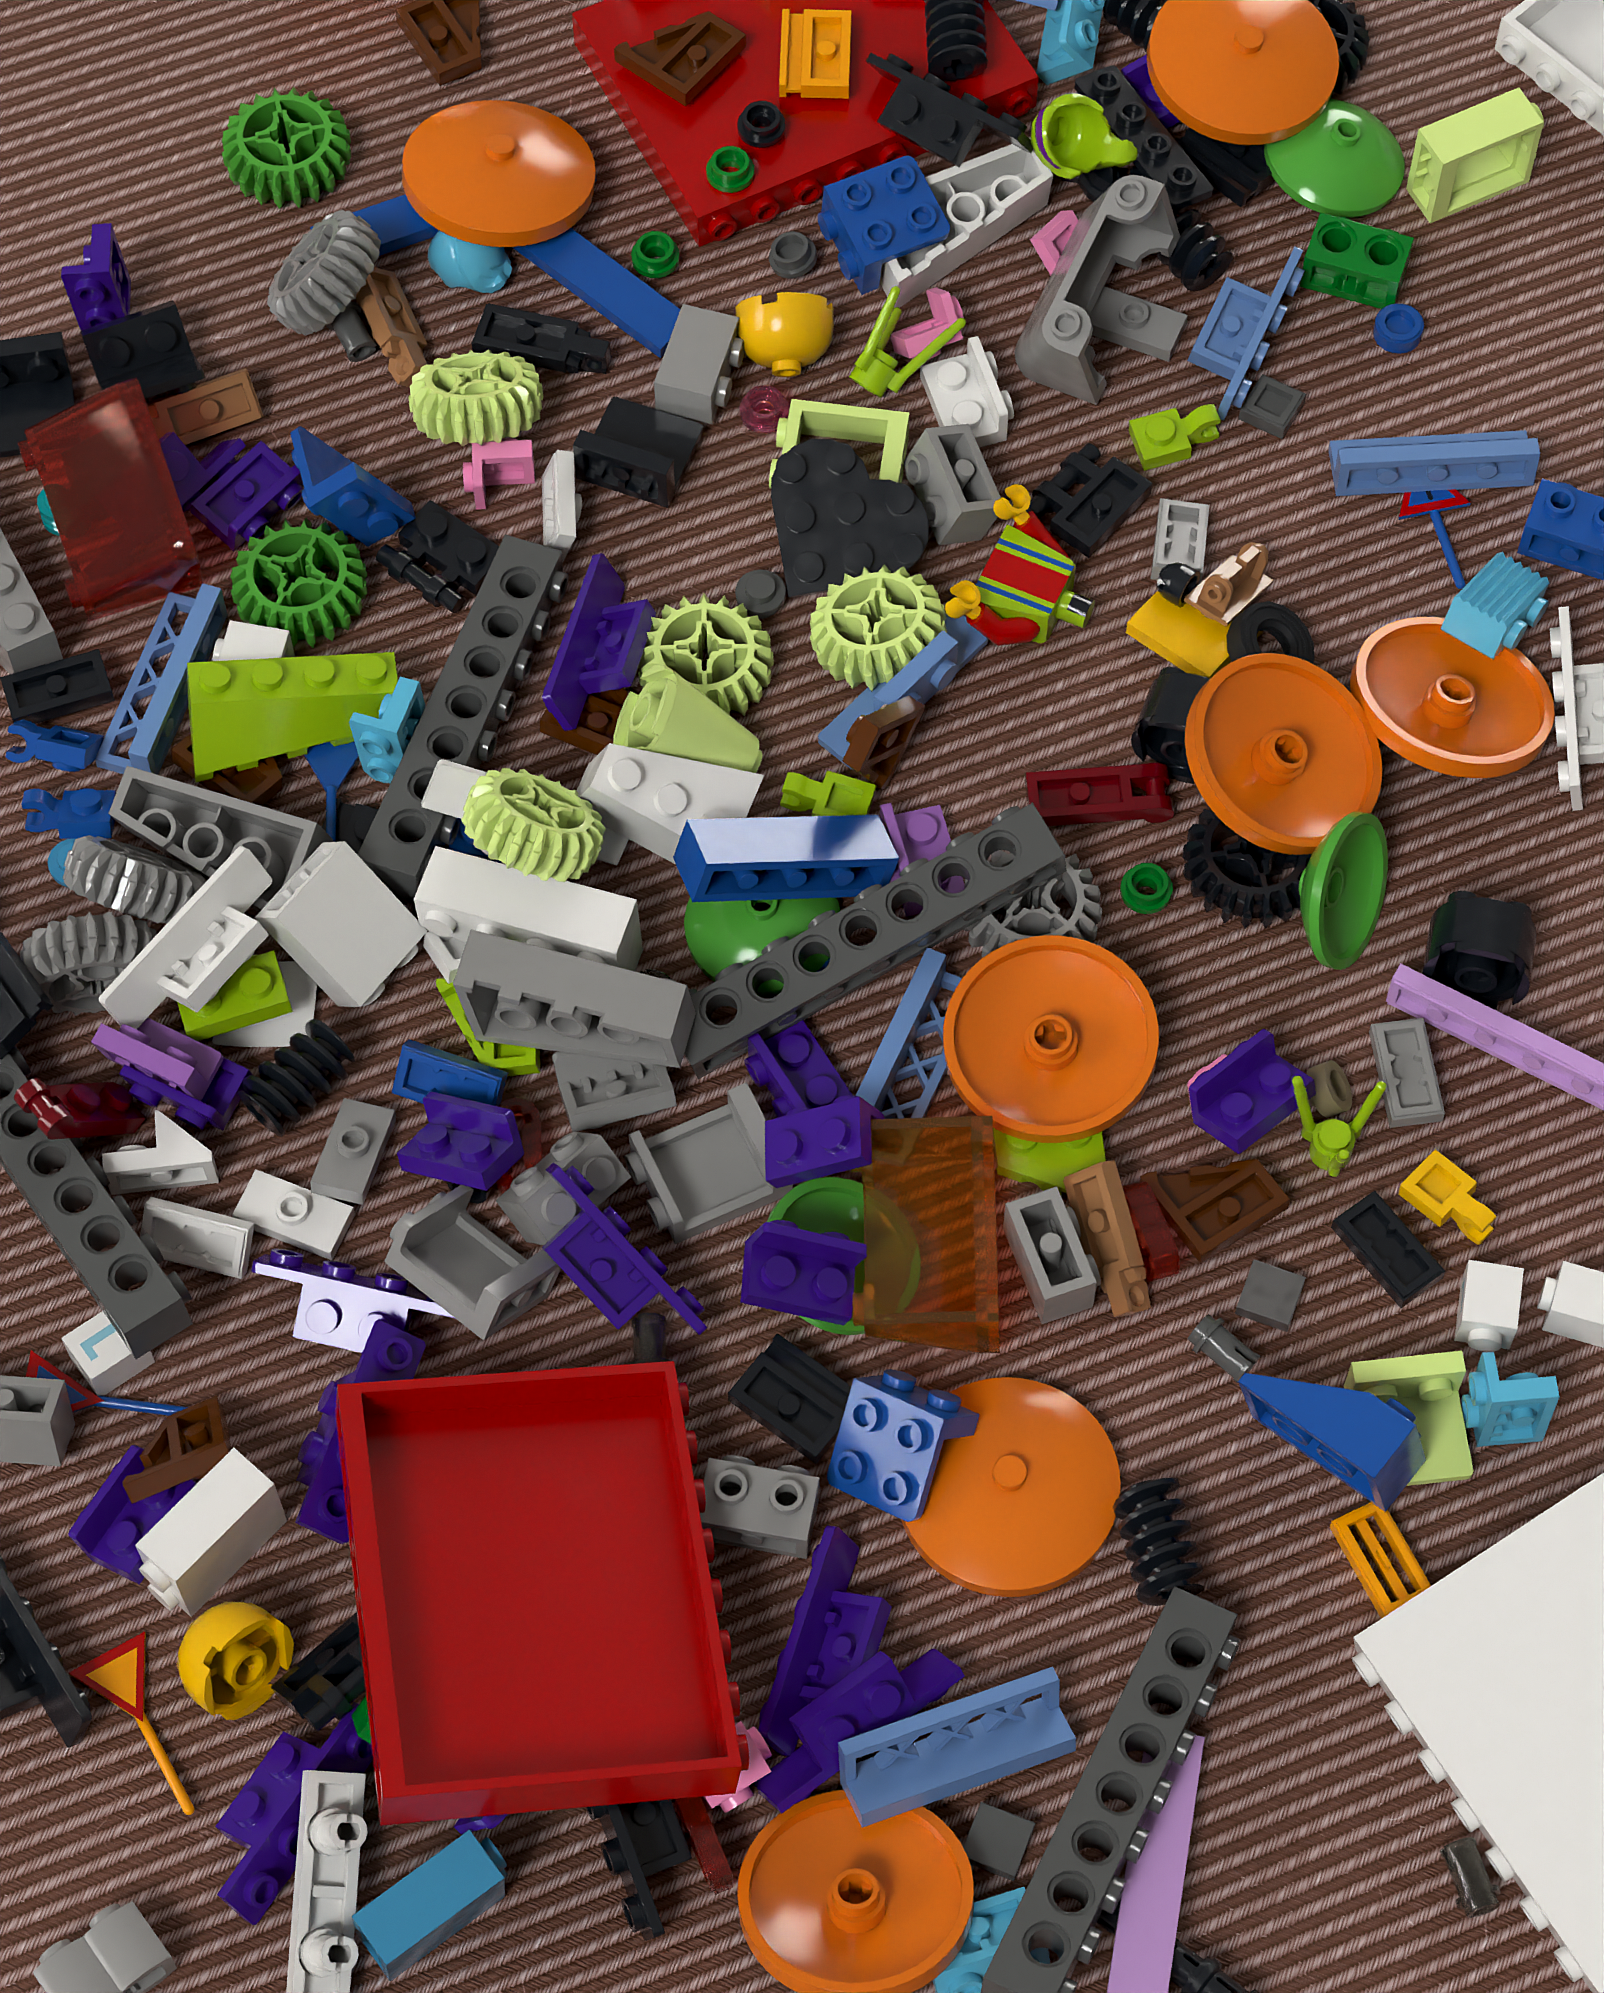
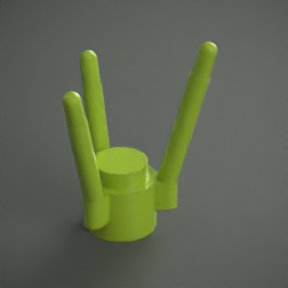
M894 286L891 288L886 302H884L866 346L854 365L856 366L849 375V378L879 398L883 396L887 388L897 394L906 379L949 342L966 325V320L964 318L957 319L897 373L894 369L899 362L883 351L902 313L899 307L894 308L900 294V288Z
M1294 1076L1292 1079L1293 1090L1303 1125L1301 1136L1311 1142L1309 1147L1310 1158L1319 1168L1327 1170L1330 1176L1337 1177L1340 1174L1341 1168H1344L1349 1163L1355 1139L1361 1135L1363 1126L1380 1101L1387 1085L1383 1081H1379L1375 1085L1352 1122L1347 1124L1338 1119H1327L1316 1124L1314 1123L1303 1079L1300 1076Z

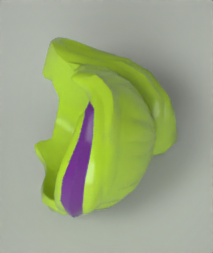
M1069 93L1057 97L1049 106L1040 110L1032 122L1031 144L1036 156L1054 174L1063 178L1073 179L1082 173H1089L1094 169L1128 165L1137 159L1138 152L1133 142L1127 139L1122 141L1111 132L1110 125L1103 115L1104 109L1099 103L1078 93Z

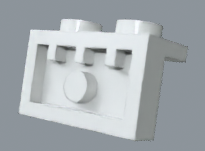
M978 336L968 338L967 354L925 364L920 367V378L939 427L969 424L979 448L1007 440L1008 420L1014 418L1012 401L1007 390H999L996 382L998 379V369L995 358L991 351L984 352Z

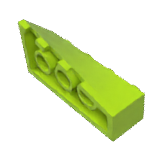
M394 652L187 663L188 709L195 783L212 779L214 771L236 766L237 771L258 767V760L284 753L287 754L288 759L305 755L309 747L330 742L334 747L354 742L349 724L352 714L356 712L379 719V710L383 698L388 693L392 694L396 687L398 678Z

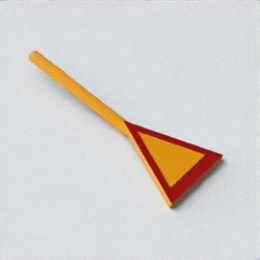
M144 1631L70 1671L68 1674L135 1718L183 1812L186 1815H192L195 1808L144 1712L146 1633Z

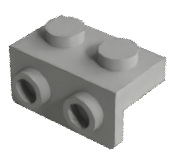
M555 1052L552 1055L560 1096L572 1132L595 1129L616 1121L640 1115H650L659 1110L677 1106L674 1089L665 1066L566 1052Z

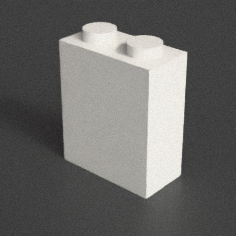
M345 841L323 842L255 917L265 930L339 1007H364L375 1001L385 989L383 981L395 968L398 969L406 965L416 955L419 949L416 944L427 933V930L419 925V921Z
M233 1448L135 1545L144 1563L139 1568V1571L150 1582L147 1588L161 1604L170 1611L178 1605L192 1617L287 1522L274 1483L240 1452Z

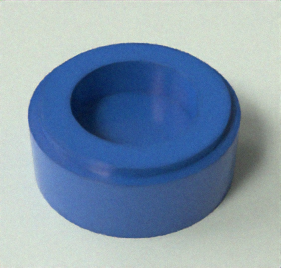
M1391 304L1378 312L1375 319L1373 336L1376 343L1382 349L1396 354L1407 353L1419 345L1423 334L1424 321L1421 314L1415 308L1406 304Z

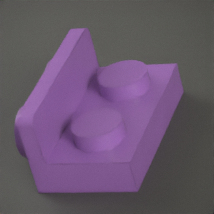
M891 803L880 805V819L900 858L890 883L900 878V872L910 863L921 858H927L930 861L946 852V846L951 842L940 805L894 815ZM952 876L943 882L941 888L948 893H959L965 889V885L961 876ZM915 902L902 904L906 917L920 914L923 909L920 904Z
M147 1018L137 1029L122 1024L119 1031L101 1023L91 1041L107 1059L121 1066L127 1065L199 1101L204 1097L224 1059L219 1051L150 1018Z

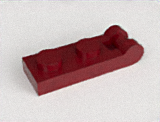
M1147 763L1025 773L1027 805L1033 802L1047 826L1140 819L1150 823H1161L1170 820L1175 815L1173 800L1166 794V787L1170 784L1168 767L1165 764ZM1132 788H1141L1146 792V796H1133Z
M34 1078L24 1083L14 1095L15 1102L25 1113H33L39 1119L37 1122L38 1128L51 1140L133 1134L146 1119L141 1111L132 1103V1095L124 1087L114 1082L44 1085L40 1079Z

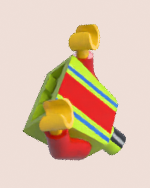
M1013 484L1005 488V494L1012 500L1013 506L1006 498L1002 497L994 502L993 511L1000 519L1008 520L1013 518L1015 523L1013 527L1006 525L976 585L970 581L963 580L950 588L951 594L957 597H954L945 604L946 614L954 619L966 615L968 624L999 646L1031 641L1044 643L1048 641L1058 619L1085 628L1093 612L1095 600L1072 592L1076 565L1033 511L1026 512L1031 500L1027 489L1019 484Z

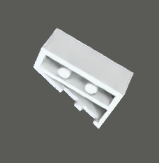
M609 743L588 764L576 791L580 799L588 800L593 805L592 810L597 811L602 816L601 823L604 826L675 864L673 856L686 820L746 818L764 775Z

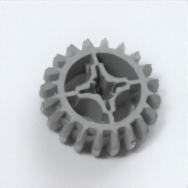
M341 209L326 215L322 222L315 223L311 231L303 234L301 241L292 247L289 256L282 261L283 265L274 275V282L269 287L267 305L270 307L269 311L277 316V320L288 329L292 328L298 334L302 333L306 336L322 330L325 324L333 323L335 317L340 312L345 311L349 302L352 299H356L357 292L362 286L366 285L365 280L374 271V263L379 258L381 240L378 238V234L370 228V224L360 216L356 217L349 210L344 211Z
M90 835L75 839L72 850L68 851L64 863L65 872L62 878L70 890H73L77 895L86 897L89 901L115 909L122 914H129L140 919L143 918L165 924L176 915L206 882L200 872L181 864L180 861L172 860L165 857V855L136 847L130 843L126 844L114 839L109 840L100 836L93 837Z
M998 850L991 854V861L987 860V862L995 867H1004L1009 865L1015 856L1011 852L1007 854L1002 850ZM1077 854L1065 858L1066 872L1002 907L1006 910V916L1001 924L995 919L993 914H990L963 929L970 931L968 941L971 948L983 946V958L1003 945L1035 936L1060 935L1093 942L1097 936L1098 927L1096 924L1101 921L1102 908L1100 904H1097L1100 901V889L1097 885H1091L1093 874L1090 868L1078 870L1079 859ZM965 879L964 888H966L969 884V881L967 879ZM1059 893L1063 894L1072 908L1073 914L1068 921L1060 915V908L1055 905L1056 896Z
M88 912L86 916L82 917L69 915L65 921L58 922L52 920L48 922L47 928L34 930L32 937L23 941V950L20 951V958L53 1003L52 1010L54 1013L59 1014L64 1011H71L75 1016L81 1012L97 1013L106 1010L99 1002V996L157 935L155 929L148 927L146 921H133L131 915L127 914L119 917H114L112 912H107L104 915H92Z

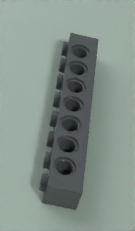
M504 535L358 853V856L397 898L414 902V897L435 846L444 848L445 843L452 845L457 837L461 819L423 808L421 801L437 762L443 757L455 756L453 759L444 760L477 770L482 761L489 762L497 744L498 735L496 729L500 720L508 721L513 711L516 694L513 691L518 680L526 681L533 663V652L531 651L536 640L544 641L551 622V613L549 611L554 601L560 603L565 595L569 575L563 572L561 550ZM481 676H491L488 678H481ZM463 716H474L471 718H461ZM410 838L419 839L418 841L412 843L403 842L404 840Z
M1033 802L1022 809L1018 806H1013L1004 810L992 820V826L976 835L973 832H967L956 837L946 846V852L930 861L927 858H921L910 863L900 872V878L882 887L881 884H876L864 889L854 898V904L836 913L834 910H830L818 915L808 924V930L790 939L788 936L772 941L764 947L761 952L762 956L748 964L735 963L726 967L716 975V982L702 990L689 989L696 1015L684 1056L698 1080L748 1052V1037L758 1033L762 1040L765 1041L923 953L927 947L932 948L1066 872L1065 854ZM998 850L1009 851L1015 856L1014 860L1004 867H995L987 862L988 857ZM952 876H961L969 881L968 886L959 893H948L941 888L943 882ZM906 902H915L923 907L921 913L913 919L905 920L895 915L897 908ZM860 928H869L877 933L874 940L864 946L852 944L849 942V938L854 931ZM814 954H824L830 958L827 967L819 972H809L803 968V964L808 957ZM768 980H777L784 984L780 994L774 998L765 999L757 995L759 986ZM722 1006H731L737 1009L735 1018L728 1024L716 1025L710 1021L713 1012Z
M14 1046L0 1060V1097L9 1094L0 1099V1164L95 1302L104 1312L135 1359H138L193 1324L185 1307V1303L192 1300V1297L175 1271L167 1276L158 1265L164 1261V1258L151 1236L146 1232L138 1237L131 1225L136 1223L137 1220L124 1198L119 1194L111 1199L104 1189L110 1182L97 1160L93 1156L87 1160L82 1158L78 1152V1149L83 1147L81 1139H48L37 1126L39 1119L33 1113H25L15 1102L14 1095L28 1081L25 1076L30 1074L31 1070L17 1047ZM35 1131L33 1134L23 1137L26 1133ZM62 1168L59 1172L48 1175L51 1171ZM89 1206L82 1212L74 1213L80 1207ZM117 1244L108 1251L100 1252L107 1245ZM145 1282L140 1288L127 1291L132 1285Z
M1174 1586L983 1977L981 1993L1076 1992L1078 1982L1070 1978L1078 1961L1088 1965L1096 1951L1102 1931L1094 1927L1102 1911L1113 1914L1121 1898L1126 1880L1119 1878V1875L1126 1860L1136 1864L1143 1852L1150 1831L1142 1828L1149 1811L1157 1814L1161 1813L1173 1785L1172 1781L1166 1779L1167 1773L1173 1762L1181 1766L1185 1763L1196 1737V1733L1189 1731L1190 1725L1196 1714L1205 1718L1213 1704L1219 1686L1211 1683L1218 1667L1228 1671L1241 1641V1639L1233 1636L1238 1614ZM1186 1656L1195 1660L1198 1666L1183 1667L1177 1664L1174 1658ZM1164 1703L1171 1706L1176 1713L1162 1715L1155 1712L1151 1705ZM1136 1750L1143 1751L1149 1754L1153 1761L1138 1763L1129 1758L1127 1753ZM1108 1799H1120L1128 1804L1130 1810L1114 1812L1108 1809L1103 1802ZM1084 1848H1096L1102 1851L1107 1859L1100 1862H1091L1082 1857L1079 1851ZM1063 1897H1070L1080 1902L1083 1909L1073 1913L1061 1910L1055 1904V1901ZM1036 1948H1048L1057 1954L1059 1960L1050 1964L1040 1963L1031 1956L1030 1952Z

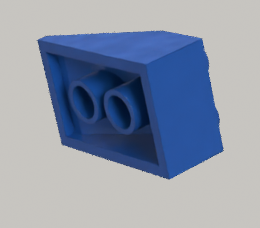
M1244 1373L1238 1381L1250 1413L1255 1420L1384 1512L1388 1510L1426 1461L1420 1440L1422 1436L1418 1432L1416 1424H1414L1416 1417L1408 1408L1395 1399L1389 1398L1384 1403L1369 1392Z

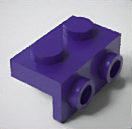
M260 441L191 504V513L232 551H235L245 541L249 542L250 536L259 539L264 534L266 525L269 527V519L280 509L286 512L302 498V490L304 489L300 471L296 465L290 467L264 442Z
M224 1058L204 1097L199 1101L127 1065H124L119 1073L132 1086L128 1093L134 1098L154 1108L158 1107L160 1101L177 1108L174 1114L176 1118L202 1131L206 1124H210L222 1131L224 1130L240 1101L238 1092H244L242 1086L243 1079L253 1075L249 1069Z
M847 1095L834 1099L832 1104L813 1109H792L785 1116L765 1121L766 1182L775 1188H780L871 1165V1130L885 1125L884 1114L860 1096Z

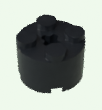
M1165 667L1160 671L1158 678L1151 684L1131 737V745L1135 754L1143 762H1145L1148 755L1156 762L1165 764L1168 767L1169 778L1195 784L1186 756L1185 727L1195 696L1210 678L1185 673L1183 670L1175 667Z
M1455 891L1448 896L1447 903L1440 906L1431 917L1422 974L1494 1010H1497L1498 1001L1513 998L1512 1005L1520 1002L1529 991L1537 935L1535 924L1531 919L1532 911L1530 907L1516 901L1506 903L1496 899L1477 897L1469 891Z

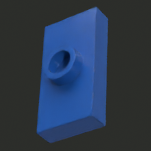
M409 1039L402 1045L392 1093L422 1104V1099L429 1092H436L500 1107L508 1072Z

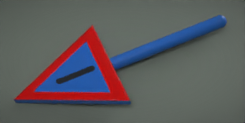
M1456 489L1404 492L1398 520L1430 514L1454 583L1458 589H1463L1466 583L1440 512L1470 506L1471 503Z

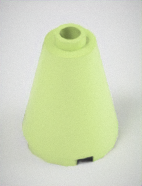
M655 664L643 673L640 679L648 683L639 695L630 691L617 719L613 744L752 773L757 772L762 761V751L759 750V739L673 669L665 665Z

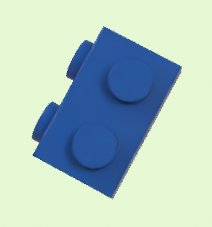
M911 156L900 157L824 186L822 210L817 214L820 230L827 241L833 239L839 251L838 262L841 271L847 280H854L861 295L879 288L882 264L941 242L949 236L950 224L916 160Z
M299 426L291 431L290 434L294 446L291 455L296 467L300 471L304 485L302 498L314 515L323 516L335 524L340 531L343 530L344 535L350 534L367 547L384 537L392 535L397 529L416 518L412 502L356 463L351 462L303 427Z
M886 1369L883 1375L854 1378L827 1471V1480L832 1487L897 1518L910 1522L920 1519L923 1514L943 1441L974 1435L980 1414L960 1406L961 1398L952 1393L935 1389L927 1391L915 1385L917 1379L914 1376L902 1371Z

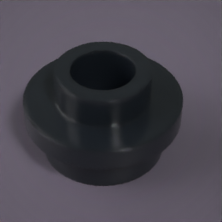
M756 101L750 103L738 118V134L750 146L758 148L773 146L785 134V118L779 109L770 102Z

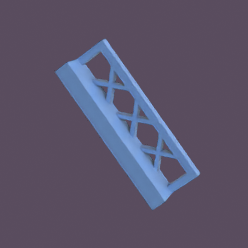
M1526 430L1336 440L1329 442L1328 449L1336 496L1533 486L1540 458L1538 439H1528Z
M202 583L196 599L173 592L168 593L95 758L97 767L124 774L126 766L159 774L188 707L187 663L208 661L228 614L221 588ZM177 610L189 613L178 636L175 635L170 626ZM166 634H167V636H168L169 639L166 640V641H164V639H165V637H166ZM172 652L162 676L157 678L152 668L155 659ZM149 676V678H150L151 681L145 683L146 680H147V677ZM153 694L143 719L139 720L133 710L136 702ZM130 718L132 723L127 725L128 720ZM135 736L128 751L130 759L113 755L118 743Z
M928 947L855 1095L863 1098L880 1112L886 1101H888L891 1109L882 1111L885 1123L896 1119L902 1137L895 1151L871 1141L872 1159L898 1170H901L948 1071L944 1049L941 1054L920 1061L913 1044L916 1038L938 1031L943 1042L945 1016H940L934 1001L941 987L954 992L962 979L946 972V954ZM928 1013H930L932 1021L924 1023ZM907 1057H909L912 1064L903 1067ZM934 1069L928 1080L925 1072ZM917 1075L923 1088L921 1097L898 1105L892 1091L895 1082ZM913 1113L907 1125L904 1116Z
M1050 1667L838 1742L840 1783L861 1827L863 1828L1076 1751V1737L1059 1707L1060 1680L1054 1668ZM1042 1693L1041 1698L1021 1704L1026 1698ZM986 1713L981 1719L968 1723L973 1717ZM932 1732L926 1739L914 1742L919 1736ZM879 1751L874 1757L856 1763L857 1758Z

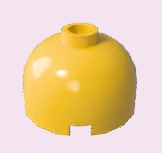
M782 292L777 293L776 302L762 304V296L758 295L740 301L735 307L736 316L739 317L738 337L744 340V351L747 357L762 367L772 368V375L792 377L800 375L801 367L814 364L827 351L832 341L834 328L833 304L827 305V298L810 293Z
M224 1602L205 1611L188 1627L178 1650L177 1668L185 1691L198 1705L214 1717L215 1714H220L226 1720H237L253 1713L274 1694V1691L271 1689L272 1684L268 1683L276 1676L279 1667L288 1671L292 1662L294 1641L289 1627L263 1608L253 1603Z

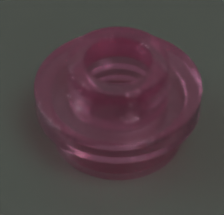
M768 385L752 388L740 403L741 421L748 429L757 433L777 431L779 418H788L789 405L786 398L778 389ZM762 410H767L771 413L760 414L758 412Z

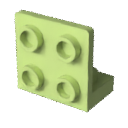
M1462 1351L1351 1362L1344 1389L1369 1392L1384 1403L1389 1398L1395 1399L1408 1408L1416 1417L1414 1424H1416L1417 1430L1422 1436L1420 1440L1426 1461L1406 1486L1466 1480L1472 1477L1474 1470L1458 1392L1466 1373Z

